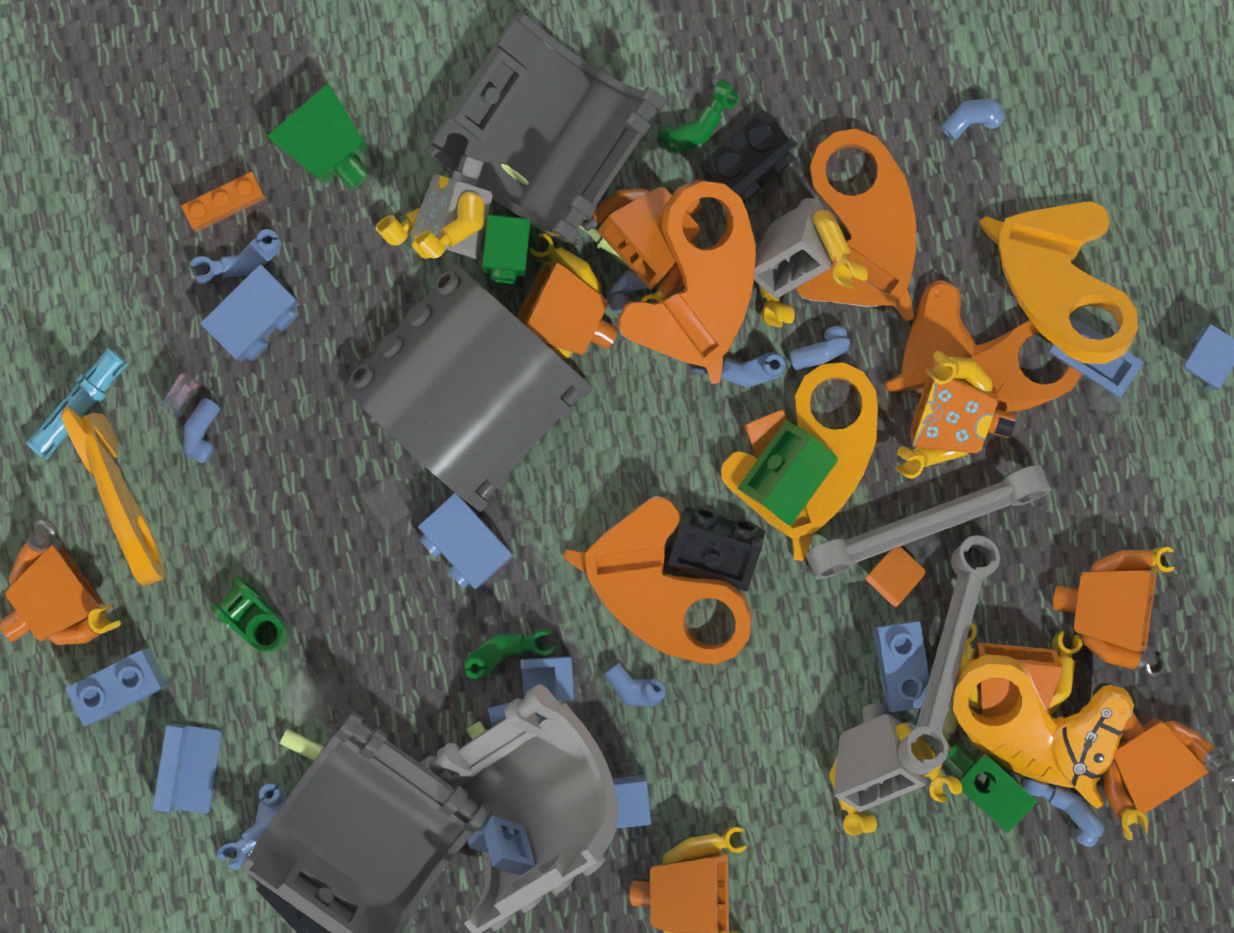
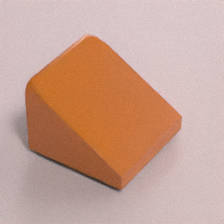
M783 409L743 426L757 459L787 420Z
M900 546L889 550L874 565L865 579L892 606L897 607L923 578L925 569Z

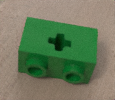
M488 215L482 267L483 276H490V283L514 286L516 279L524 280L530 219Z

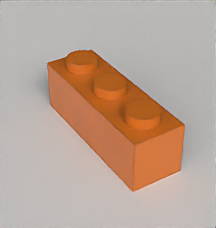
M250 172L181 205L191 228L198 232L266 199V196L256 175Z

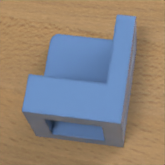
M1209 324L1201 327L1192 341L1196 345L1183 367L1205 381L1204 388L1211 392L1221 388L1234 367V338Z
M572 656L520 660L524 698L527 691L541 684L552 693L557 701L574 700Z

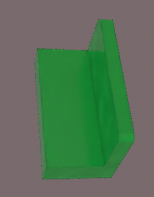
M786 420L737 489L790 526L834 467L838 457L813 435Z

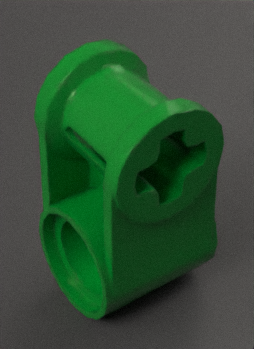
M238 576L234 581L236 586L220 603L214 602L210 606L211 611L257 651L275 652L281 650L286 646L290 638L289 625L283 617L266 603L265 598L254 587ZM267 621L274 623L278 630L277 639L271 645L264 644L259 637V629Z

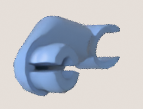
M264 229L258 233L239 255L222 257V260L212 261L203 256L196 257L190 262L191 268H196L204 264L210 267L208 274L195 277L196 281L200 284L212 282L215 275H224V278L249 276L260 264L264 266L278 253L281 242L275 231Z
M769 352L742 363L725 358L721 379L743 387L754 386L782 376L785 371L786 362L780 354L775 352ZM692 369L694 373L699 375L708 373L707 369Z
M1028 777L1025 778L1021 787L1031 796H1042L1049 800L1051 805L1066 811L1078 825L1075 831V838L1079 843L1086 847H1093L1097 843L1098 837H1101L1104 832L1103 822L1081 796L1058 785L1051 786L1049 783L1040 782Z
M272 783L264 785L259 791L260 802L255 824L241 834L243 838L238 842L225 844L218 850L217 858L221 861L225 860L232 851H237L235 859L227 864L229 868L233 870L240 869L247 857L246 853L254 847L267 825L286 800V792L281 787Z

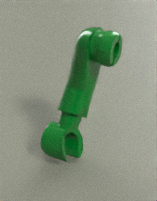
M720 79L714 90V99L709 106L705 105L697 119L677 128L671 126L663 127L657 135L658 145L666 149L668 153L676 155L707 142L723 117L721 115L723 109H732L739 102V95L736 91L732 90V83L725 79Z
M541 628L534 636L524 637V634H498L490 637L465 659L464 668L466 675L474 680L482 679L507 656L525 654V651L534 650L540 655L551 654L556 645L549 648H541L537 642L539 636L549 635L551 630Z

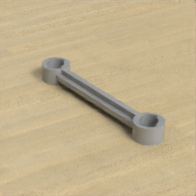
M1041 465L1026 467L1007 476L1000 483L847 540L836 539L818 545L808 551L806 557L814 578L817 580L826 579L848 570L854 563L1009 505L1020 506L1033 502L1051 491V487Z
M976 535L967 538L952 554L951 565L958 577L916 728L901 740L898 747V755L902 765L914 774L924 775L932 772L946 760L948 755V744L941 732L982 582L997 569L1000 562L998 548L990 539L984 536ZM969 548L979 550L984 555L987 566L976 567L974 570L967 564L964 552L968 551ZM918 737L928 740L934 748L935 758L931 760L924 759L920 762L912 753L911 743L916 742Z

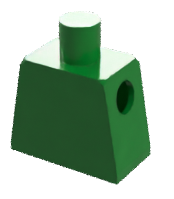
M326 84L267 135L278 149L323 185L337 174L352 191L359 187L370 175L356 159L367 148V145L329 84Z
M958 741L948 750L947 758L943 763L957 775L956 778H958L962 785V793L1003 831L1009 833L1038 802L985 753L980 752L974 757ZM983 772L989 778V784L985 789L980 790L974 784L976 776Z

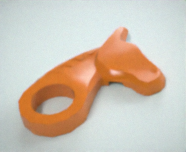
M941 280L934 281L925 287L905 346L901 374L884 382L885 391L903 392L915 390L922 394L928 377L925 369L931 368L933 359H935L933 354L936 351H941L947 357L974 359L992 379L993 386L996 388L998 396L996 409L1016 412L1030 409L1064 395L1074 388L1082 374L1066 365L1062 376L1051 384L1035 383L1025 377L1019 367L1018 355L1020 347L1030 336L1041 334L1031 320L990 342L976 345L960 316V290L956 285Z

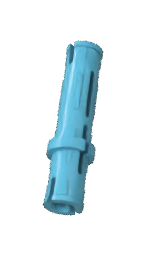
M107 347L86 374L81 373L76 378L77 384L44 421L37 432L28 439L26 444L39 456L48 460L57 446L68 436L61 417L64 408L70 406L80 417L84 416L97 400L102 401L107 396L105 391L129 363L116 351Z

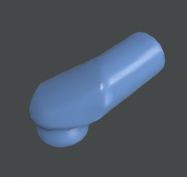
M992 99L968 100L955 110L940 129L951 140L956 141L970 124L983 123L985 127L990 129L999 127L1004 120V112L1000 109V104Z
M632 270L625 271L607 289L606 300L610 301V309L615 313H621L623 307L627 303L632 302L630 296L636 290L649 289Z
M842 326L830 327L824 333L825 342L791 350L790 358L794 369L801 370L821 365L846 353L850 346V339H847V330Z
M207 398L201 400L184 425L183 451L189 459L193 457L199 463H205L213 452L212 443L205 441L204 435L206 429L220 411L218 405Z
M620 662L604 674V677L624 703L629 706H655L665 696L666 688L661 680L656 678L651 680L632 679Z

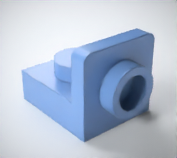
M491 816L479 831L476 830L468 838L470 848L489 853L493 868L522 875L536 866L524 825Z

